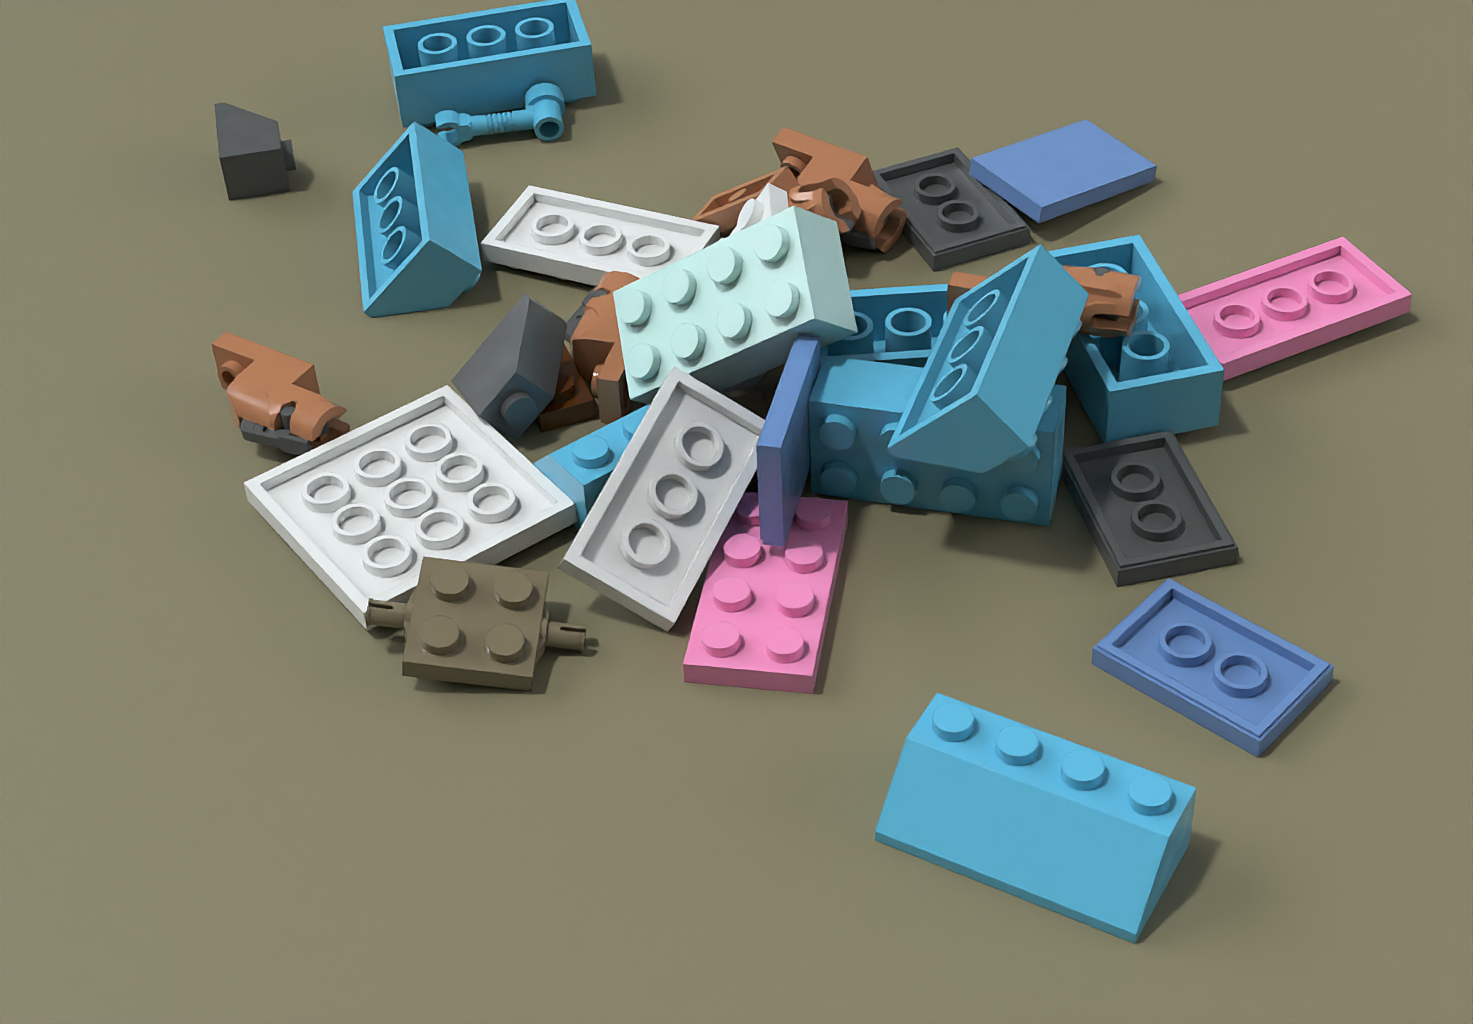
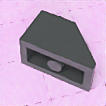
M227 103L214 104L219 159L228 199L236 200L290 191L287 171L297 170L291 139L281 140L278 121Z
M524 293L453 377L452 383L478 417L518 440L555 396L567 323Z

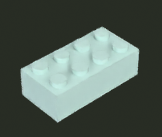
M796 206L789 207L613 291L630 400L651 405L673 366L720 392L785 364L794 339L798 337V334L820 336V348L858 332L837 222Z

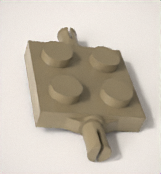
M425 556L422 559L417 588L409 597L407 604L369 598L366 612V625L404 629L406 644L402 660V676L531 692L535 667L545 651V646L580 650L583 652L587 628L585 624L576 625L549 621V613L546 607L549 572Z

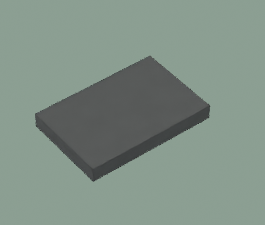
M958 147L873 171L880 190L890 196L903 200L898 207L907 211L902 234L933 272L1030 243V227L1005 199L969 174L971 161Z
M1172 430L1063 450L1062 479L1117 587L1236 564L1238 546Z

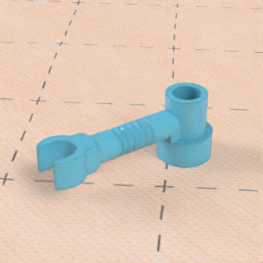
M539 83L532 86L526 92L524 98L525 110L477 116L444 110L435 115L436 128L444 129L451 127L454 129L441 131L437 134L455 147L464 141H470L473 136L534 129L535 135L543 141H553L558 139L564 132L563 117L566 112L564 96L558 86L551 83Z

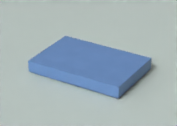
M1085 119L971 158L969 174L1034 221L1041 223L1154 181L1157 165Z
M798 334V337L794 339L756 445L760 540H763L765 545L785 546L811 467L808 400L820 371V336Z
M1170 578L1163 582L1093 647L1091 663L1257 758L1332 682L1334 665Z

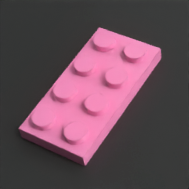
M1340 237L1178 295V297L1224 369L1223 381L1409 313L1412 294L1346 238Z
M744 492L710 558L683 662L684 682L813 694L849 519L848 501L800 497L785 546L781 547L765 545L763 540H760L758 493Z

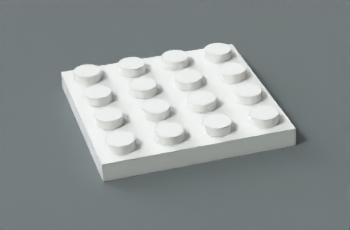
M448 385L243 483L249 503L367 631L378 626L366 625L369 598L407 604L409 597L417 588L423 556L495 565L577 522L575 503L488 422L478 417L474 410Z

